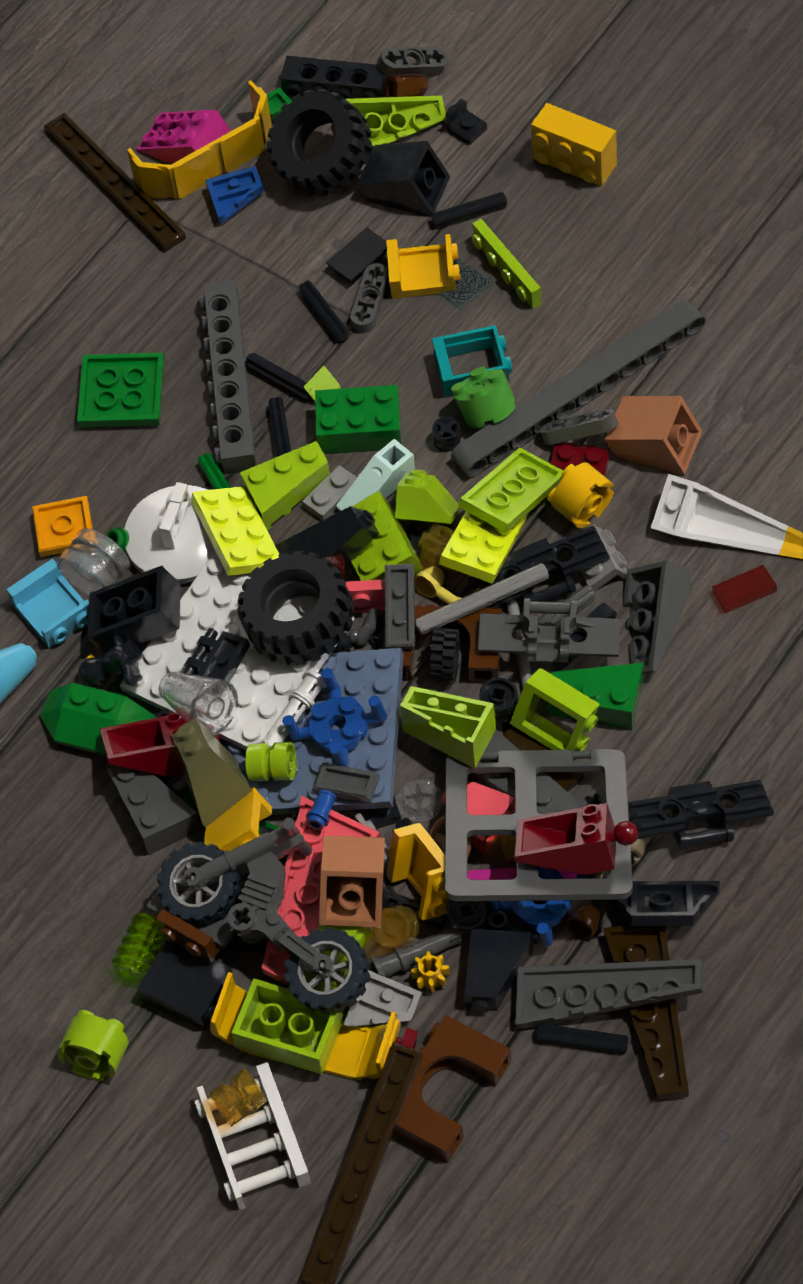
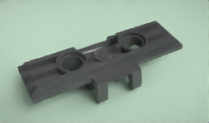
M524 598L523 615L480 614L478 652L527 654V661L569 663V655L619 657L620 619L576 617L577 600H571V603L530 601V598ZM530 613L570 614V617L561 619L560 626L538 625V618L530 616ZM522 629L528 633V637L524 640H516L512 637V633ZM574 632H583L587 638L583 642H574L570 636Z

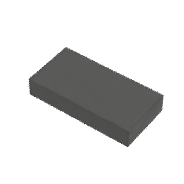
M323 763L313 789L316 793L319 790H328L339 798L371 803L380 776L378 772Z

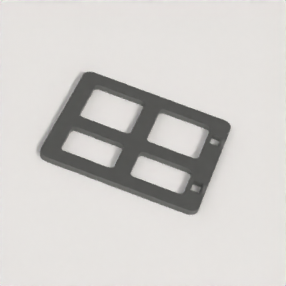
M616 749L484 752L480 760H498V763H480L479 761L475 769L449 755L447 756L445 893L450 900L626 899L632 894L630 845L624 846L617 841L615 869L610 870V876L604 879H541L538 866L517 862V877L512 880H470L467 877L468 837L477 835H513L516 837L518 819L544 815L537 812L536 774L539 772H603L605 774L606 803L608 804L614 826L622 821H629L626 761L623 752ZM573 759H591V762H573ZM511 772L515 775L516 811L514 814L470 815L467 813L468 774Z

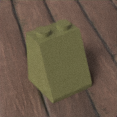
M195 717L190 722L183 724L172 737L188 794L202 824L207 827L250 793L252 789L237 759Z

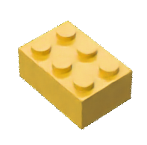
M549 103L544 105L531 124L533 159L541 164L550 165L566 174H572L588 183H594L601 187L617 165L616 130Z

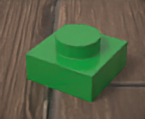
M280 87L267 94L271 120L273 121L275 115L279 116L282 112L280 108L285 103L290 104L292 102Z

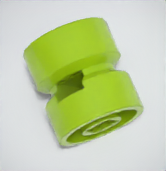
M292 742L273 743L272 747L268 743H251L248 745L245 762L250 782L269 781L271 777L275 781H289L295 778L297 758Z

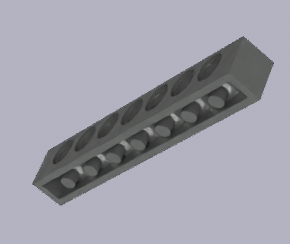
M236 279L204 283L205 294L200 295L201 309L206 311L207 316H202L203 330L209 334V337L204 338L206 354H211V359H206L208 376L213 375V381H208L210 397H215V403H210L212 419H217L218 424L213 425L214 441H219L220 447L215 448L217 464H222L224 475L239 473L257 466L239 295Z

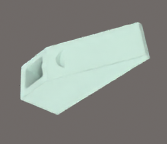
M393 439L372 457L338 502L336 508L342 511L349 506H354L378 490L385 498L390 496L397 490V484L405 474L415 470L414 454L397 440Z

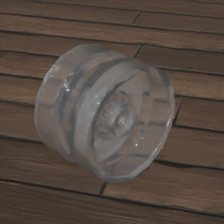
M87 528L81 529L70 544L71 547L64 550L56 563L62 576L72 586L88 596L93 591L116 583V580H120L131 565L128 556L113 540L102 533Z

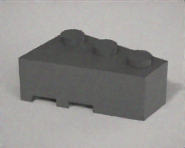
M114 766L107 770L112 786L148 855L202 830L198 813L153 773L121 766Z

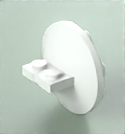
M176 482L175 486L163 488L148 495L132 510L125 525V529L129 534L126 551L132 564L141 573L162 565L181 585L193 582L213 553L216 552L191 502L192 492L207 489Z

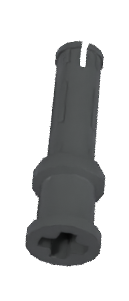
M452 925L405 947L397 945L389 953L377 958L375 956L370 957L369 961L374 973L384 977L400 970L406 972L411 968V964L415 963V958L421 959L427 954V951L434 955L451 946L462 943V939L459 938L461 935L457 927Z

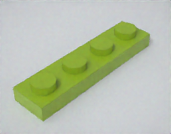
M482 219L472 223L473 235L471 238L475 247L478 250H483L491 266H496L500 270L504 281L507 284H512L522 302L526 301L532 309L541 305V287Z

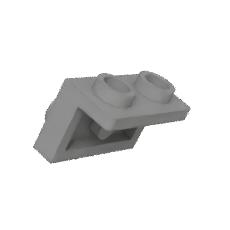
M593 524L592 526H595L610 559L581 571L587 585L595 591L616 575L625 579L627 576L625 568L627 562L623 555L616 550L614 546L616 540L611 532L607 529L602 530Z

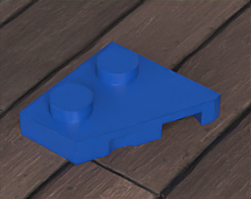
M256 166L205 180L219 224L224 223L264 192Z

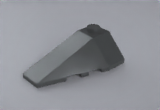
M667 560L627 569L624 603L626 606H629L630 617L626 621L627 628L632 630V640L629 644L631 664L644 662V674L657 672L689 595L691 570Z

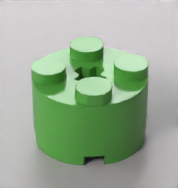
M478 367L471 371L470 377L451 388L467 426L471 428L486 427L484 422L493 420L494 424L508 417L516 408L514 403L516 402L515 396L501 369L486 370L485 367Z

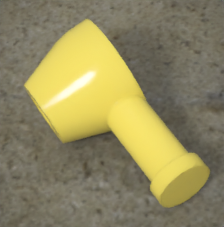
M436 566L422 570L414 577L415 589L426 598H434L436 596L448 605L462 599L442 587L445 575Z

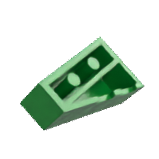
M644 662L551 672L553 676L600 704L595 715L598 717L596 724L632 730L644 682ZM545 700L546 715L577 720Z

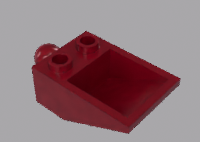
M175 712L163 717L100 728L109 764L167 777L182 776L183 773L172 735L183 724L190 722L187 712ZM206 727V729L218 741H220L218 732L213 728Z
M607 803L590 804L582 808L518 819L515 860L520 863L583 875L614 870L616 841L624 846L633 844L638 838V829L630 821H622L614 826Z

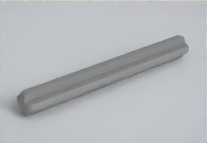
M540 563L417 618L415 626L418 632L424 635L433 631L434 628L442 627L548 579V571L544 564Z

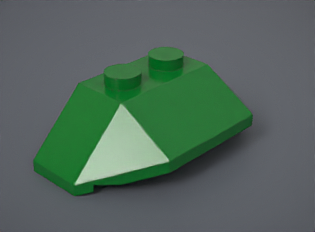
M70 683L50 690L40 713V717L55 743L105 756L107 755L100 728L156 718L155 715L127 696L76 683Z

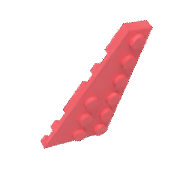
M301 796L300 810L295 826L299 830L298 834L303 835L304 840L312 846L313 850L308 856H304L297 849L288 853L285 864V897L278 908V914L299 937L303 935L306 937L310 935V931L319 927L320 878L324 835L380 838L378 831L333 810L329 813L328 825L323 827L322 830L309 827L306 823V813L311 811L314 801ZM268 941L262 964V972L288 985L285 980V961L289 959L290 955L281 952Z

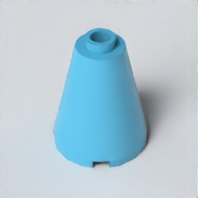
M19 643L0 650V704L36 667L37 655L31 646Z

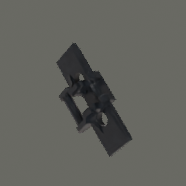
M591 526L549 544L547 538H544L511 552V560L503 563L493 584L504 580L510 574H518L540 563L544 564L548 574H552L555 580L564 579V581L529 595L528 593L534 589L531 586L486 607H496L520 596L523 601L524 598H530V601L544 602L568 591L570 593L575 592L576 587L570 575L610 559L595 526ZM562 552L573 554L572 558L566 562H561L557 559L558 555ZM473 576L468 578L474 593L493 585Z
M761 780L712 788L710 781L670 787L667 796L628 802L629 821L634 823L638 829L637 839L673 833L680 850H685L691 845L719 840L731 842L734 840L731 823L774 815ZM728 799L733 801L736 806L725 808L720 804V801ZM672 809L673 818L666 817L662 811ZM707 817L710 826L713 828L718 827V829L685 833L688 830L689 821Z

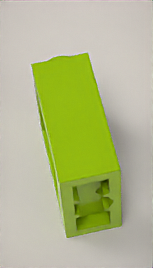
M539 668L526 681L510 724L551 750L584 751L590 740L587 734L592 731L598 721V717L595 715L600 704L542 668ZM540 697L577 719L572 735L535 713Z

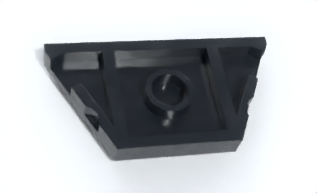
M632 881L633 891L628 898L608 901L631 926H694L719 895L720 881Z

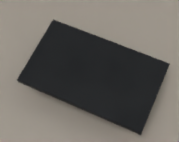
M366 227L331 257L326 264L344 279L353 283L362 276V272L373 262H378L386 255L387 242Z

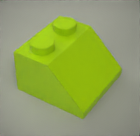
M411 470L397 484L395 518L451 524L460 511L458 502L434 475H427V472L424 470Z

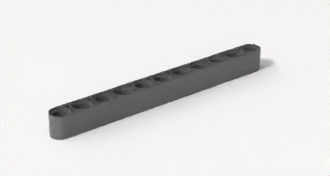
M688 300L679 301L518 405L502 421L495 424L494 422L490 423L459 443L453 449L451 458L468 477H475L516 451L519 447L521 448L541 435L540 429L544 425L567 418L695 335L703 328L706 318Z

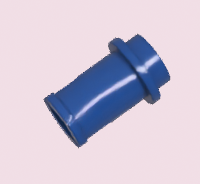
M319 790L311 811L306 813V823L309 827L322 830L323 827L328 825V816L333 803L336 801L334 793L328 790Z

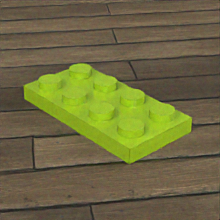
M519 447L460 498L458 507L506 533L558 486L563 479L561 477L563 470Z

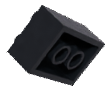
M161 565L91 592L89 599L88 639L106 654L115 645L113 638L116 635L121 637L124 643L130 639L138 645L180 629L181 583Z

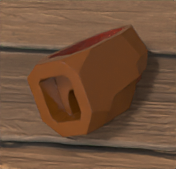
M389 75L385 78L384 95L385 97L422 96L429 88L428 78L422 75Z

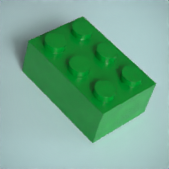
M398 385L315 390L316 438L324 454L379 451L393 439L402 445Z

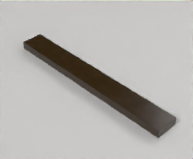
M65 112L44 125L45 132L164 252H167L186 239L185 232Z
M393 1042L300 1278L301 1283L335 1284L424 1054L422 1052Z

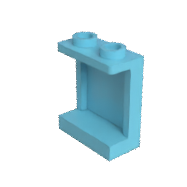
M53 558L6 589L11 605L48 648L63 642L77 629L88 625L89 600L84 601L62 576L60 567Z

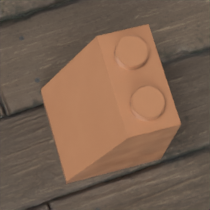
M623 396L615 412L619 424L614 429L608 431L605 438L614 455L624 460L685 475L703 431L682 396Z
M324 835L320 878L319 925L381 927L385 838Z

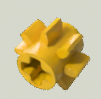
M427 951V954L421 959L415 958L417 968L411 969L412 978H418L417 986L419 989L424 986L430 989L431 992H434V988H437L439 985L446 986L444 976L449 975L450 970L448 965H443L444 959L442 954L436 957L431 955L430 951Z

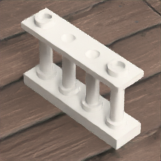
M268 1062L256 1066L259 1077L255 1078L253 1083L207 1099L203 1086L197 1087L200 1099L195 1100L199 1116L200 1118L207 1117L229 1182L224 1183L229 1201L236 1200L239 1210L245 1208L241 1194L289 1177V1179L296 1178L299 1188L311 1184L307 1167ZM259 1094V1097L266 1096L268 1105L263 1106L264 1110L220 1126L216 1125L212 1114L213 1110ZM268 1121L269 1124L276 1123L279 1132L274 1133V1137L229 1154L226 1153L221 1138ZM277 1149L279 1151L286 1150L289 1160L283 1161L284 1165L244 1180L236 1181L231 1166Z

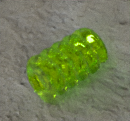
M145 913L134 914L131 919L132 924L126 929L127 935L123 936L121 940L122 945L117 948V955L111 961L112 966L121 976L137 983H141L144 978L139 971L147 973L150 968L144 961L153 962L155 960L154 955L149 951L158 952L160 946L154 940H164L159 933L156 917Z

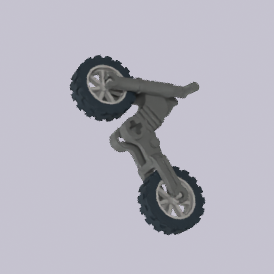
M286 818L283 821L282 827L270 833H264L229 852L228 850H220L214 844L206 845L204 842H196V845L188 843L182 846L183 849L179 851L175 849L169 854L171 857L168 861H163L161 865L162 871L157 875V882L159 883L157 893L161 898L162 905L169 913L195 927H202V924L205 923L212 925L216 923L215 920L218 918L223 919L228 915L229 925L245 943L256 944L262 939L270 941L281 952L290 955L289 959L285 961V980L290 992L299 1003L306 1006L312 1012L320 1011L322 1014H330L331 1011H336L340 1013L345 1011L344 1008L348 1005L351 1007L358 1002L356 999L359 995L363 996L366 991V982L369 983L370 980L368 972L370 963L365 951L353 936H349L343 930L334 931L333 928L328 927L324 928V931L315 929L310 931V935L299 937L278 914V908L285 897L286 879L285 868L279 859L296 849L304 856L310 855L313 850L312 846L304 840L303 835L298 834L299 830L292 818ZM185 874V875L187 876L188 880H187V879H181V878H182V876ZM248 876V880L245 882L244 888H242L241 890L239 882L244 880V877ZM179 885L190 886L189 889L179 896ZM196 892V904L186 903L185 901ZM236 896H239L238 899L241 903L236 904ZM324 951H332L330 957L321 953ZM339 952L348 959V961L334 965ZM349 968L346 979L342 978L340 970ZM306 971L316 975L309 983L306 980ZM323 980L325 991L319 992L314 990L313 988ZM332 982L341 983L338 988L331 990Z

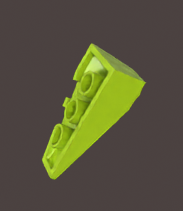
M442 95L346 99L366 118V125L371 130V137L368 139L372 141V148L375 145L391 143L446 121Z

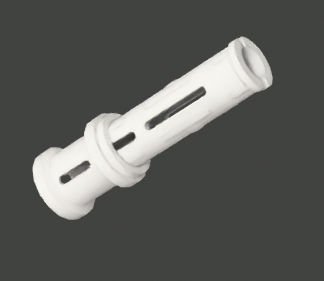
M307 669L304 672L305 678L297 689L291 691L290 698L292 699L264 739L261 740V743H268L272 747L273 743L283 742L288 732L282 719L287 715H291L295 722H297L306 709L314 706V699L322 688L327 687L319 673L312 669Z

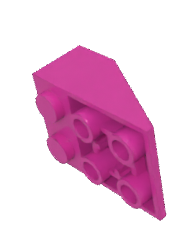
M216 109L163 112L155 118L154 124L143 136L142 142L136 150L139 153L173 164L229 133L231 130Z

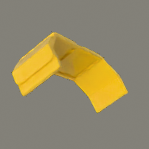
M249 81L248 86L252 109L255 115L254 119L172 165L142 162L131 148L127 149L133 179L136 184L150 198L166 199L171 197L176 200L184 198L205 186V180L217 177L224 172H230L260 155L265 150L264 142L268 141L269 128L272 127L267 94L261 87H257L252 81Z
M228 972L210 1023L211 1034L234 1045L231 1032L248 993L235 984L233 973ZM391 1011L388 1024L375 1027L341 1026L324 1073L352 1080L379 1078L392 1044L396 1042L401 1028L396 1012ZM247 1052L248 1054H251V1055L263 1057V1056H260V1055H257V1054H254V1053Z

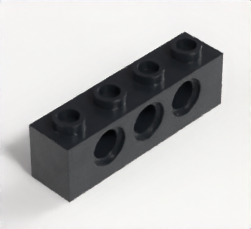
M287 55L280 81L282 91L289 97H294L298 94L304 96V92L314 90L317 93V90L323 89L328 90L330 93L335 92L344 99L385 98V78L388 75L381 72L377 64Z

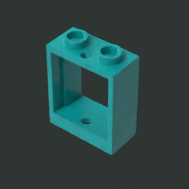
M496 325L432 338L433 354L445 397L453 396L451 388L471 376V372L453 376L448 359L451 356L492 348L497 367L486 370L501 369L509 383L508 373L513 372L510 357L504 356L503 351H507L504 335L498 334Z

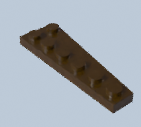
M625 925L604 928V937L613 963L670 961L665 926L641 927ZM670 999L628 1008L657 1100L688 1097L689 1089L676 1000Z

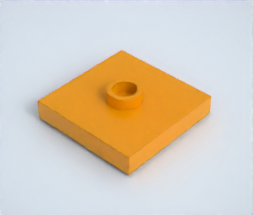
M87 496L32 506L40 557L96 546Z

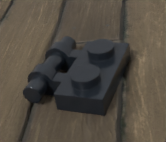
M208 628L205 635L200 636L196 643L198 647L192 657H188L184 663L185 669L181 677L185 681L191 682L194 675L198 674L195 678L198 684L224 692L248 651L250 643L246 638L225 631L221 633L218 640H215L218 632ZM210 653L206 661H203L206 654Z

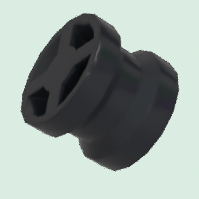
M441 417L434 422L432 432L435 447L444 452L453 451L461 443L459 423L452 417Z

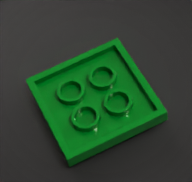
M164 354L83 355L77 416L78 427L159 426L164 377Z

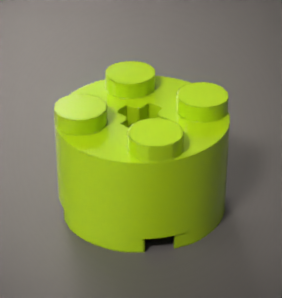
M80 1010L77 1016L71 1020L57 1050V1056L63 1064L66 1060L73 1065L71 1071L82 1077L104 1081L105 1077L110 1075L111 1079L114 1077L129 1044L128 1037L123 1032L125 1026L116 1019L106 1020L95 1016L88 1010Z

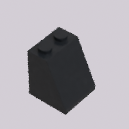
M428 141L381 144L374 146L357 185L371 203L431 216L435 212L451 176Z

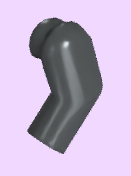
M376 608L370 609L361 629L354 628L350 631L349 640L351 644H357V646L367 644L382 619V612Z

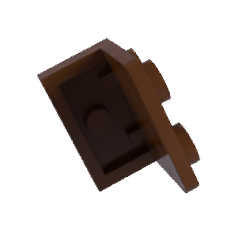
M164 909L156 917L160 935L167 941L175 942L184 947L195 957H201L211 963L222 949L214 943L213 937Z

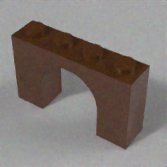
M436 605L415 606V620L442 607ZM484 607L439 627L459 629V636L463 637L469 644L468 671L470 682L485 683L489 679L499 678L501 653L478 652L480 614H502V609H495L493 607ZM415 626V649L402 650L404 653L402 680H412L415 650L425 637L433 634V631L421 635ZM384 631L383 649H386V647H385V631Z
M445 1015L441 1023L436 1022L428 1036L430 1040L425 1048L421 1047L418 1049L424 1056L393 1134L448 1163L464 1138L463 1127L459 1123L431 1109L422 1098L425 1084L434 1074L445 1069L456 1068L468 1071L496 1086L511 1063L510 1048Z

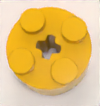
M581 463L577 466L570 464L562 472L561 477L563 479L549 493L547 500L555 510L577 528H585L591 524L587 521L593 515L598 518L606 510L614 495L611 487L615 486L589 463Z

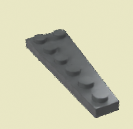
M495 730L484 752L519 751L516 746ZM430 746L431 751L444 759L447 758L448 754ZM480 760V763H498V760ZM545 772L536 774L537 812L539 814H549L584 807ZM471 773L473 777L492 789L515 798V775L513 773Z
M701 959L518 967L515 1024L518 1029L538 1026L539 1024H549L703 993V962Z

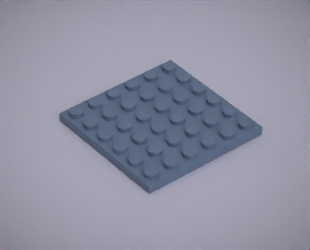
M401 648L331 653L318 672L321 675L324 669L330 668L340 685L341 697H354L363 707L365 713L373 712L368 702L372 696L380 698L387 713L385 721L369 724L366 736L364 737L363 735L358 741L359 745L348 752V767L378 772L380 776L372 802L366 803L336 797V801L331 808L333 811L393 807L404 658ZM327 687L322 688L314 699V705L330 699ZM312 708L306 709L296 722L299 728L309 725ZM337 721L333 724L332 729L339 730L344 727L346 722ZM288 734L283 741L292 742L296 751V775L293 780L275 781L271 777L269 781L250 782L246 772V750L226 740L224 747L237 759L251 789L255 788L272 806L271 815L296 814L300 810L301 796L315 802L318 793L313 788L322 764L337 765L332 754L318 747L312 737L294 741Z

